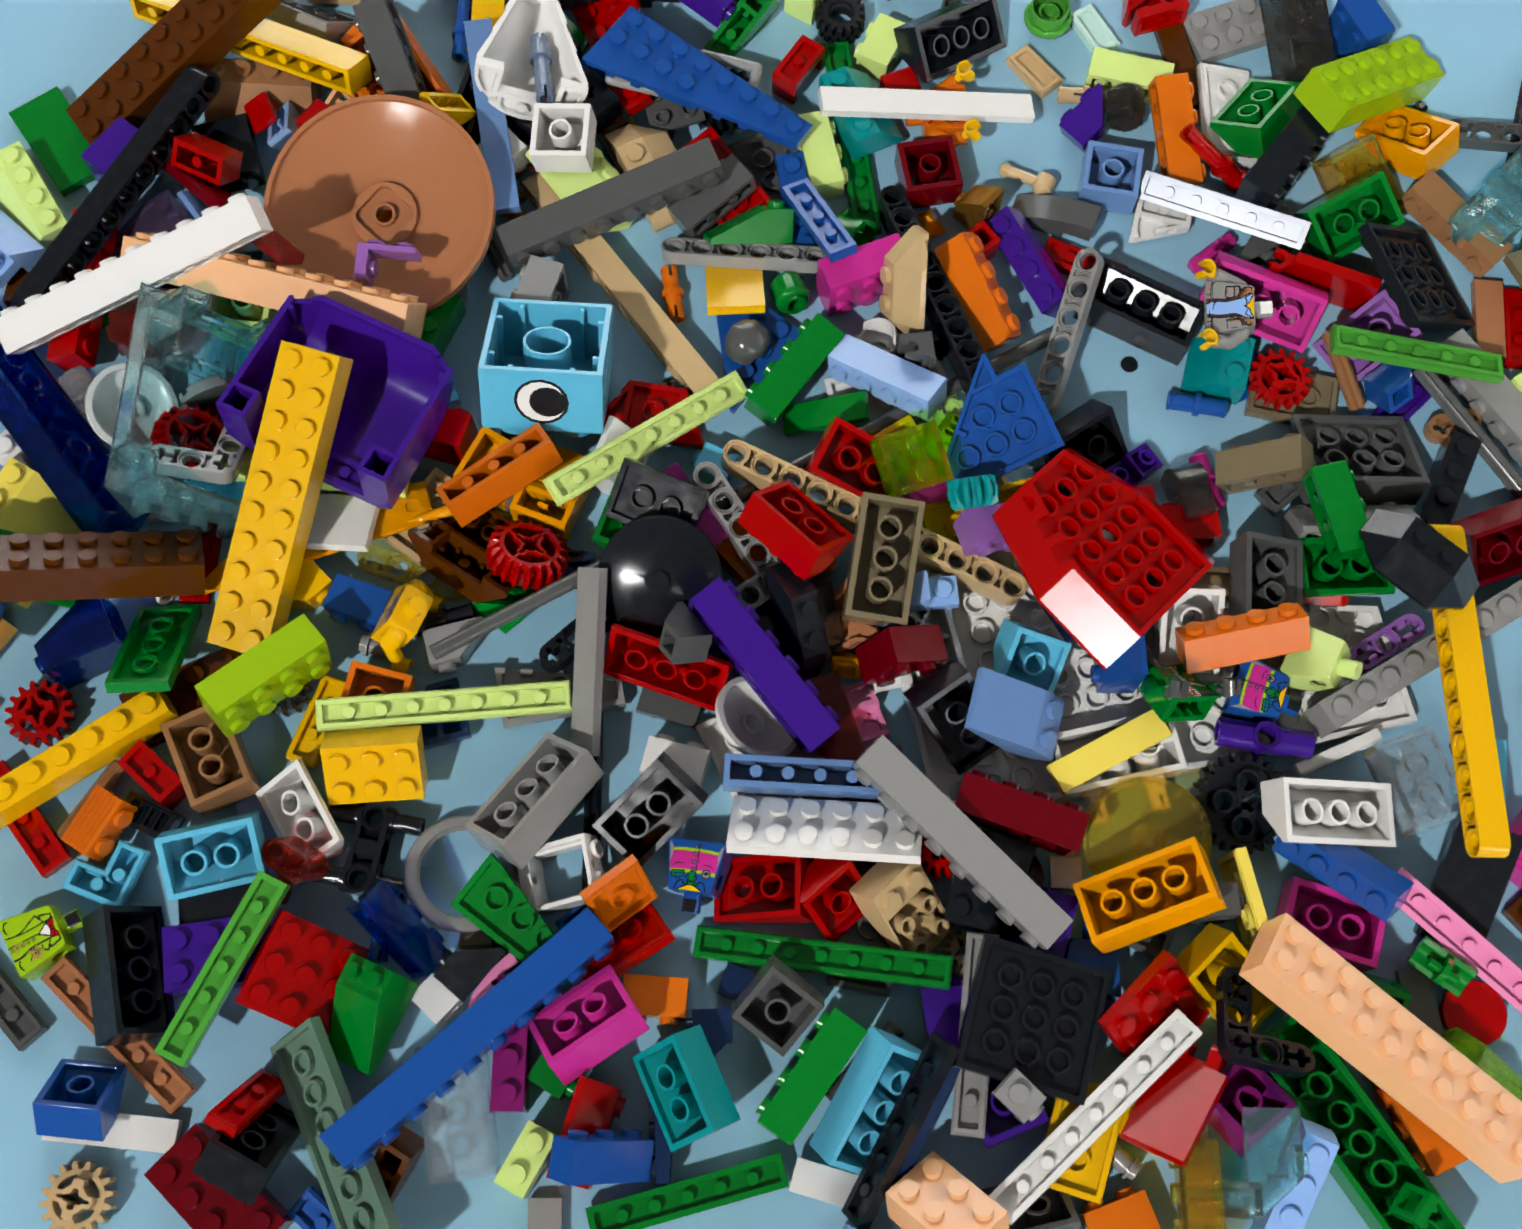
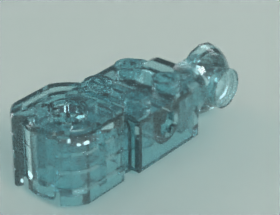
M1522 146L1447 222L1451 226V238L1454 245L1462 238L1469 242L1479 232L1494 244L1504 247L1522 229Z

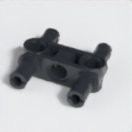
M378 802L360 803L359 806L351 804L329 805L328 810L334 821L354 824L355 828L345 865L337 867L315 863L311 873V881L338 886L341 892L355 894L359 897L374 898L381 894L406 899L408 896L404 879L383 875V869L392 835L398 832L420 836L425 830L426 819L399 814L396 808L384 806ZM377 812H383L382 822L376 826H371V817ZM366 873L368 876L367 883L361 888H355L354 881L356 877Z

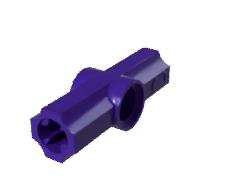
M1219 717L1214 728L1213 740L1216 746L1248 750L1258 756L1273 754L1310 760L1315 749L1316 737H1314V732L1280 727L1271 721L1254 723ZM1258 733L1267 735L1270 744L1262 743L1258 738Z

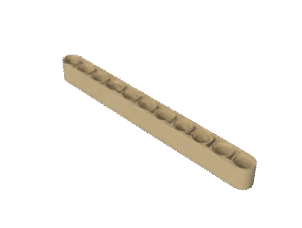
M539 172L520 182L523 192L536 210L561 200ZM600 233L588 237L580 244L567 246L682 388L687 389L689 396L719 380L713 370Z
M731 440L724 446L721 466L729 475L758 489H764L786 479H791L796 482L797 488L812 501L827 506L826 513L848 532L855 533L861 497L742 440ZM736 453L739 454L743 458V460L740 462H734L729 459L728 455ZM759 466L769 469L770 474L761 475L755 468ZM818 492L824 496L825 500L815 501L811 497V493ZM841 505L848 506L852 514L845 515L839 511L838 507ZM922 527L917 565L936 574L941 573V576L956 575L957 584L1004 606L1014 605L1027 591V581L1020 573L985 556L978 557L977 554L965 556L960 544ZM921 545L931 546L934 554L929 555L923 552ZM949 558H957L962 567H953L949 562ZM976 571H984L988 575L989 581L979 579ZM1004 584L1014 586L1016 594H1009L1005 590Z

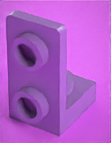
M368 240V243L358 242L353 277L358 282L363 283V286H373L374 277H377L379 272V262L376 258L422 262V255L413 244L398 242L396 246L386 245L385 242L380 240Z

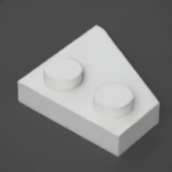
M1138 198L1128 242L1135 243L1187 233L1191 225L1192 215Z

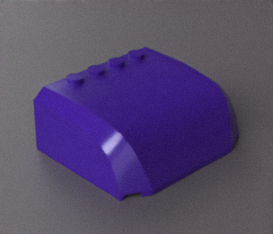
M289 295L216 402L225 428L229 435L241 444L254 450L281 340L353 359L323 482L378 508L392 509L443 422L452 394L454 369L446 364L434 345L326 296H313L312 299H294L293 295Z

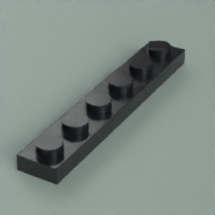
M931 1032L841 1210L857 1229H870L886 1197L885 1192L892 1186L960 1051L941 1034Z

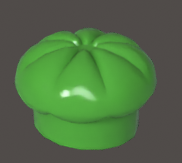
M1032 0L1024 11L1026 28L1038 38L1050 40L1062 36L1069 29L1072 22L1069 0Z

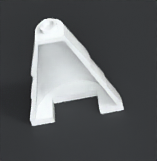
M509 0L503 15L493 26L491 34L476 54L474 76L479 91L484 92L488 97V102L493 107L507 115L533 121L534 103L537 102L534 67L530 64V54L532 52L530 37L534 33H539V41H541V33L546 34L548 37V51L552 54L550 69L554 94L553 103H583L587 97L588 81L577 56V49L568 31V22L558 0Z

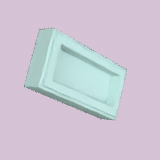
M1092 4L1071 13V27L1091 54L1094 47L1107 48L1112 51L1119 48L1120 42Z

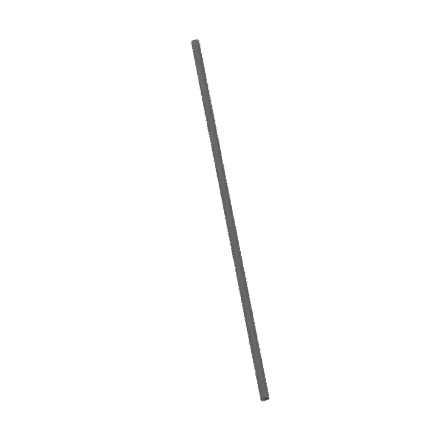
M1052 328L990 359L989 361L994 372L996 373L1047 347ZM957 377L947 381V398L963 390ZM896 407L857 428L874 436L909 415V413ZM815 449L788 463L805 470ZM747 483L734 491L743 503L749 500L753 492L761 489ZM722 496L715 500V504L719 509H730L731 503L727 497ZM600 559L585 567L598 568ZM578 570L430 645L429 648L434 658L437 660L576 589Z

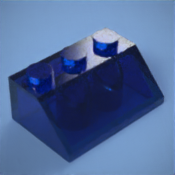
M382 879L375 881L346 910L411 979L428 976L448 950L442 944L445 941L444 938L434 928L428 929L421 921L423 918L421 913L413 905H406L398 897L401 893L393 883L388 880L384 882Z

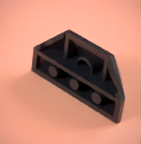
M1376 509L1358 532L1360 539L1363 540L1372 569L1424 609L1462 610L1480 586L1470 556L1417 516Z
M783 561L764 566L783 656L790 655L800 668L797 674L803 681L817 677L844 639L832 581L822 574L804 581L801 577L796 576Z

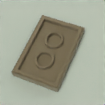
M1310 372L1306 376L1313 379L1309 386L1310 392L1298 406L1293 404L1290 410H1286L1281 405L1279 410L1275 411L1271 403L1265 408L1263 407L1264 400L1262 398L1256 401L1253 399L1257 394L1256 391H1248L1244 416L1291 425L1290 418L1292 414L1335 415L1339 390L1337 377Z

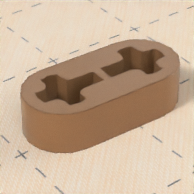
M1466 408L1481 426L1482 420L1479 413L1473 409ZM1446 413L1433 416L1423 428L1425 438L1434 444H1441L1454 430L1461 431ZM1436 425L1437 428L1447 427V429L1441 434L1439 430L1435 431L1433 427Z

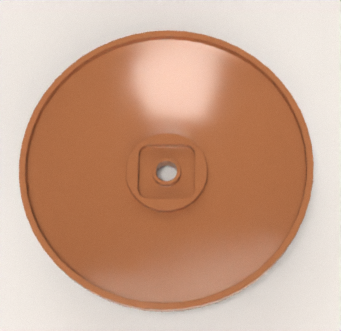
M375 94L355 97L334 104L310 118L291 136L278 154L271 169L264 195V211L272 228L305 255L303 263L300 265L279 264V266L303 268L309 273H323L335 276L334 279L357 281L353 274L358 242L368 243V240H380L385 242L386 245L394 246L398 242L413 244L421 253L422 262L376 258L379 262L378 276L374 277L373 286L390 289V295L391 293H406L418 296V302L428 304L426 313L458 293L472 278L482 263L494 231L496 198L488 165L474 140L458 122L448 114L423 101L405 96ZM384 210H391L393 212L391 220L385 223L380 222V213Z

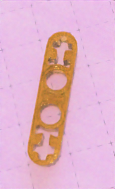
M370 544L368 552H358L357 562L365 573L399 585L408 584L413 579H419L421 574L427 572L425 567L422 568L408 556L377 545ZM375 554L380 562L385 563V567L383 568L381 563L375 561L368 565L366 557L372 558ZM404 562L408 566L407 571L400 576L392 574L391 570L394 564ZM436 577L431 584L427 585L434 594L446 598L447 601L457 603L466 599V596L456 590L454 593H451L450 588L441 584L442 581Z

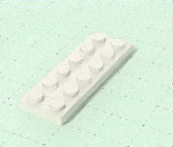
M734 795L726 840V852L921 864L923 835L919 831L916 833L910 831L901 822L903 816L895 808L890 810L882 803Z

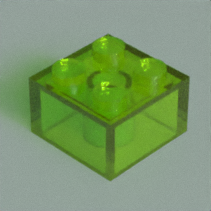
M936 419L877 437L870 442L887 496L901 497L954 479Z

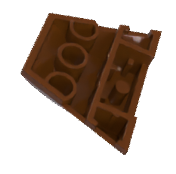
M492 508L463 528H461L455 518L444 522L440 519L432 521L431 526L420 530L417 527L408 530L407 534L427 572L475 603L507 597L512 584L510 582L501 583L500 576H493L492 568L487 567L488 562L485 552L489 537L492 532H495L498 525L504 526L507 521L515 523L514 520L497 509Z

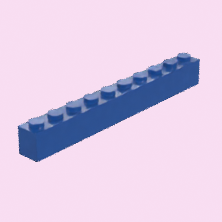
M587 907L319 1135L320 1139L344 1169L351 1171L353 1168L360 1170L374 1157L371 1153L382 1143L384 1146L389 1145L402 1133L399 1128L408 1120L415 1122L429 1110L427 1104L436 1096L441 1099L451 1092L456 1086L454 1081L464 1072L466 1075L474 1072L483 1063L482 1056L491 1049L493 1052H496L503 1047L510 1039L507 1035L517 1026L520 1029L527 1026L536 1017L533 1012L541 1005L545 1004L548 1007L561 996L560 989L569 981L571 984L578 982L587 973L585 967L594 960L600 962L607 957L613 950L611 947L614 943L612 934Z

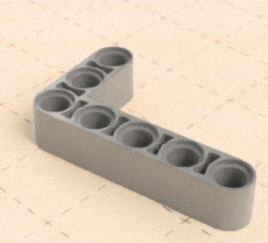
M704 461L696 466L691 477V483L711 491L706 505L729 536V542L753 576L736 587L740 593L737 596L738 600L744 607L750 605L754 610L771 599L764 566L781 560L772 555L765 545L757 538L748 534V532L744 536L734 533L732 524L738 521L745 506L715 463ZM701 471L710 472L714 477V482L711 484L701 483L698 473ZM719 496L727 497L731 503L730 509H719L715 504V499ZM751 547H760L764 551L765 557L763 561H755L750 557L749 550ZM749 588L755 592V603L747 604L742 600L741 592L743 589Z

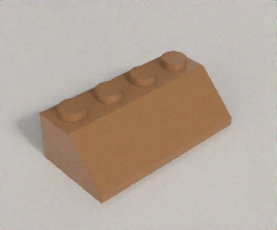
M222 58L210 70L219 75L221 88L204 111V117L207 123L246 113L244 109L245 104L261 92H266L275 101L278 108L288 100L291 101L299 115H301L316 98L320 99L322 85L254 60Z

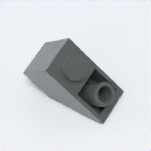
M680 601L676 603L664 622L658 648L673 665L704 662L707 659L708 651L712 644L713 634L687 605Z

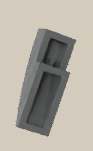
M1022 194L1016 196L1012 208L1021 211L1032 229L1058 238L1061 237L1062 233L1089 241L1102 206L1067 197Z

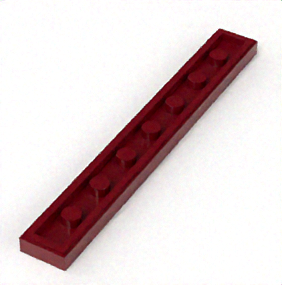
M171 156L162 167L208 207L219 206L220 208L228 204L227 199L232 196L221 186L170 165ZM275 230L252 241L256 247L277 264L300 265L303 263L305 255Z

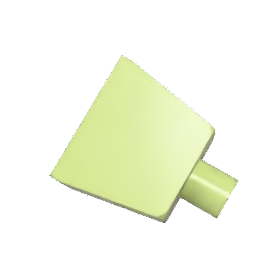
M1310 626L1311 649L1286 654L1279 672L1289 677V689L1335 692L1342 677L1353 680L1360 678L1363 663L1351 660V653L1346 641Z

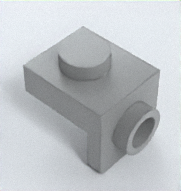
M1013 1068L992 1092L1014 1114L1013 1116L1024 1124L1027 1120L1032 1122L1041 1114L1044 1109L1042 1103L1047 1098L1017 1068Z

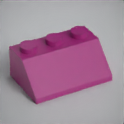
M610 964L560 996L548 1007L545 1006L534 1013L536 1017L528 1024L548 1065L564 1086L650 1029Z

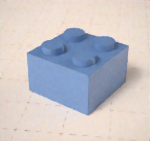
M1089 140L1082 159L1077 200L1102 206L1101 210L1131 215L1139 195L1144 149Z

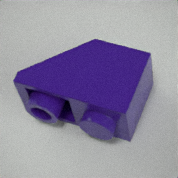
M1099 83L1094 88H1088L1082 94L1081 102L1074 109L1070 108L1060 119L1059 127L1061 133L1083 153H1085L1089 140L1098 141L1105 134V95L1103 87Z

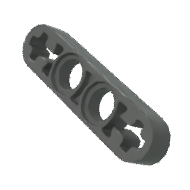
M1467 119L1450 120L1460 124L1459 148L1522 154V124ZM1467 131H1471L1470 137H1467ZM1484 131L1489 133L1491 138L1481 140L1476 136V133ZM1515 134L1519 136L1520 141L1512 143L1507 141L1505 136Z

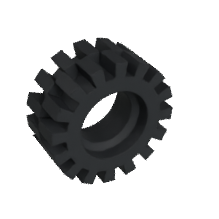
M861 0L820 1L816 20V28L819 29L818 34L820 37L824 35L826 42L832 39V43L848 40L850 44L854 42L855 37L858 39L861 36V32L863 33L865 22V6L860 4ZM836 14H844L850 17L851 20L845 23H838L830 17Z

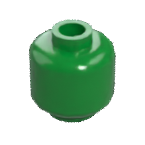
M788 271L780 273L773 279L769 288L777 309L782 313L797 314L803 311L810 301V291L803 276L798 272Z

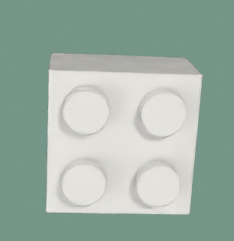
M534 103L529 156L536 172L592 173L597 120L591 104Z

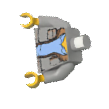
M1204 259L1197 263V265L1204 268V271L1195 273L1196 279L1208 278L1209 280L1205 281L1204 286L1205 330L1197 335L1198 338H1204L1205 343L1199 347L1202 351L1210 347L1232 350L1254 333L1255 319L1272 318L1273 303L1272 300L1255 301L1254 286L1247 285L1242 279L1217 268L1213 260Z

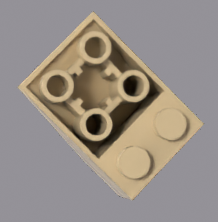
M877 862L849 889L862 914L892 949L930 953L955 928L952 923L943 920L946 910L921 864Z

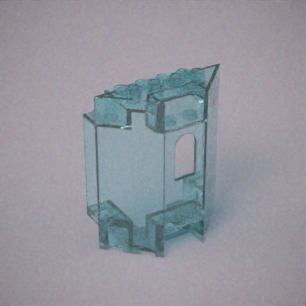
M141 282L104 487L134 519L150 512L159 515L163 521L188 524V528L191 530L201 531L202 536L215 537L216 532L218 538L231 540L246 482L234 481L224 485L196 480L187 481V479L181 481L166 475L156 474L160 450L151 448L153 442L150 441V435L155 421L159 419L164 411L169 412L173 406L181 408L182 403L179 394L181 391H184L186 394V388L190 384L213 375H220L221 379L227 378L226 373L236 374L272 320L265 318L250 327L207 309L211 306L212 295L184 284L173 292L167 293ZM212 403L199 406L202 411L210 408L212 416H216L218 412L217 406Z

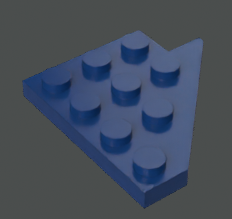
M765 306V313L716 315L724 374L726 376L736 370L747 389L755 381L760 384L765 378L762 373L772 360L777 363L783 356L779 352L789 339L795 341L800 335L797 332L798 327L767 306ZM747 318L755 319L761 322L769 332L771 343L768 351L763 358L754 360L750 365L736 363L725 351L724 342L727 332L737 321ZM745 400L729 408L730 412L734 414Z
M986 353L981 355L940 471L946 485L954 479L992 474L998 479L1065 446L1025 362L996 376Z

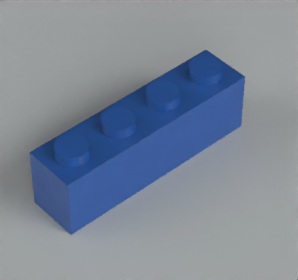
M1278 836L1272 847L1274 852L1384 922H1387L1403 906L1414 885V882L1356 846L1283 843Z

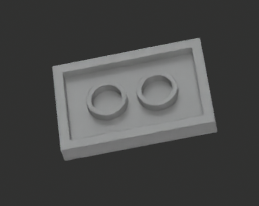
M1234 0L1186 15L1185 21L1182 23L1190 49L1198 64L1200 62L1210 64L1273 44L1276 38L1256 0Z

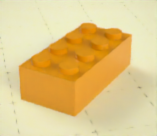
M1195 836L1072 884L1092 944L1103 954L1227 908L1206 852Z

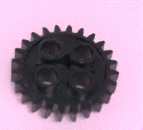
M1231 752L1229 759L1226 756H1218V764L1208 762L1209 773L1199 771L1198 774L1203 779V782H1193L1192 784L1199 792L1189 797L1197 801V805L1191 807L1190 811L1199 813V817L1193 823L1204 825L1199 834L1203 836L1211 835L1208 841L1209 844L1217 845L1219 843V850L1226 852L1229 849L1232 851L1246 846L1249 855L1253 853V847L1258 851H1264L1263 841L1274 845L1275 841L1272 834L1277 833L1258 809V804L1261 800V790L1255 793L1260 786V782L1282 776V771L1271 772L1274 765L1273 762L1263 763V756L1255 755L1252 758L1251 753L1242 752L1241 756H1239L1238 753ZM1245 774L1247 785L1242 789L1239 780L1241 775ZM1222 793L1224 803L1218 808L1215 801L1216 796ZM1226 814V816L1223 818V821H1221L1220 817ZM1238 818H1241L1243 826L1240 832L1237 833L1234 824Z

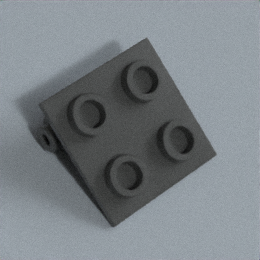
M653 96L654 102L645 108L650 127L667 131L671 140L674 139L673 135L676 129L706 120L701 109L697 108L694 111Z

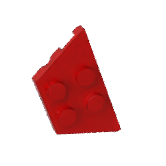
M629 380L622 388L621 394L614 398L607 406L605 424L609 415L633 429L689 397L686 388ZM696 427L667 445L702 450L704 441L699 427Z

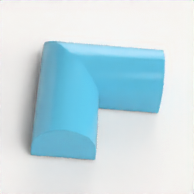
M119 840L105 869L76 858L61 888L105 906H126L152 853Z

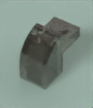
M1193 462L1164 471L1160 483L1169 502L1181 505L1187 520L1215 513L1218 508L1207 484L1209 474L1201 463Z

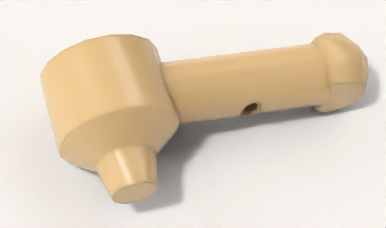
M1007 162L1003 163L999 168L1001 176H1008L1031 185L1034 194L1050 195L1056 184V179L1046 172L1034 175L1013 167Z

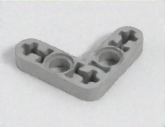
M224 425L213 452L157 444L149 447L145 455L147 467L152 473L225 485L237 479L248 447L229 435ZM230 446H236L240 448L239 450L234 452H228L224 450L225 448ZM187 462L200 463L198 466L195 467H187L184 465ZM224 463H228V467L224 468Z

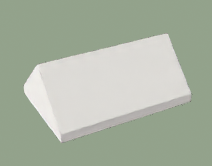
M296 759L255 793L297 874L313 868L315 863L322 864L343 854L344 838L302 759Z

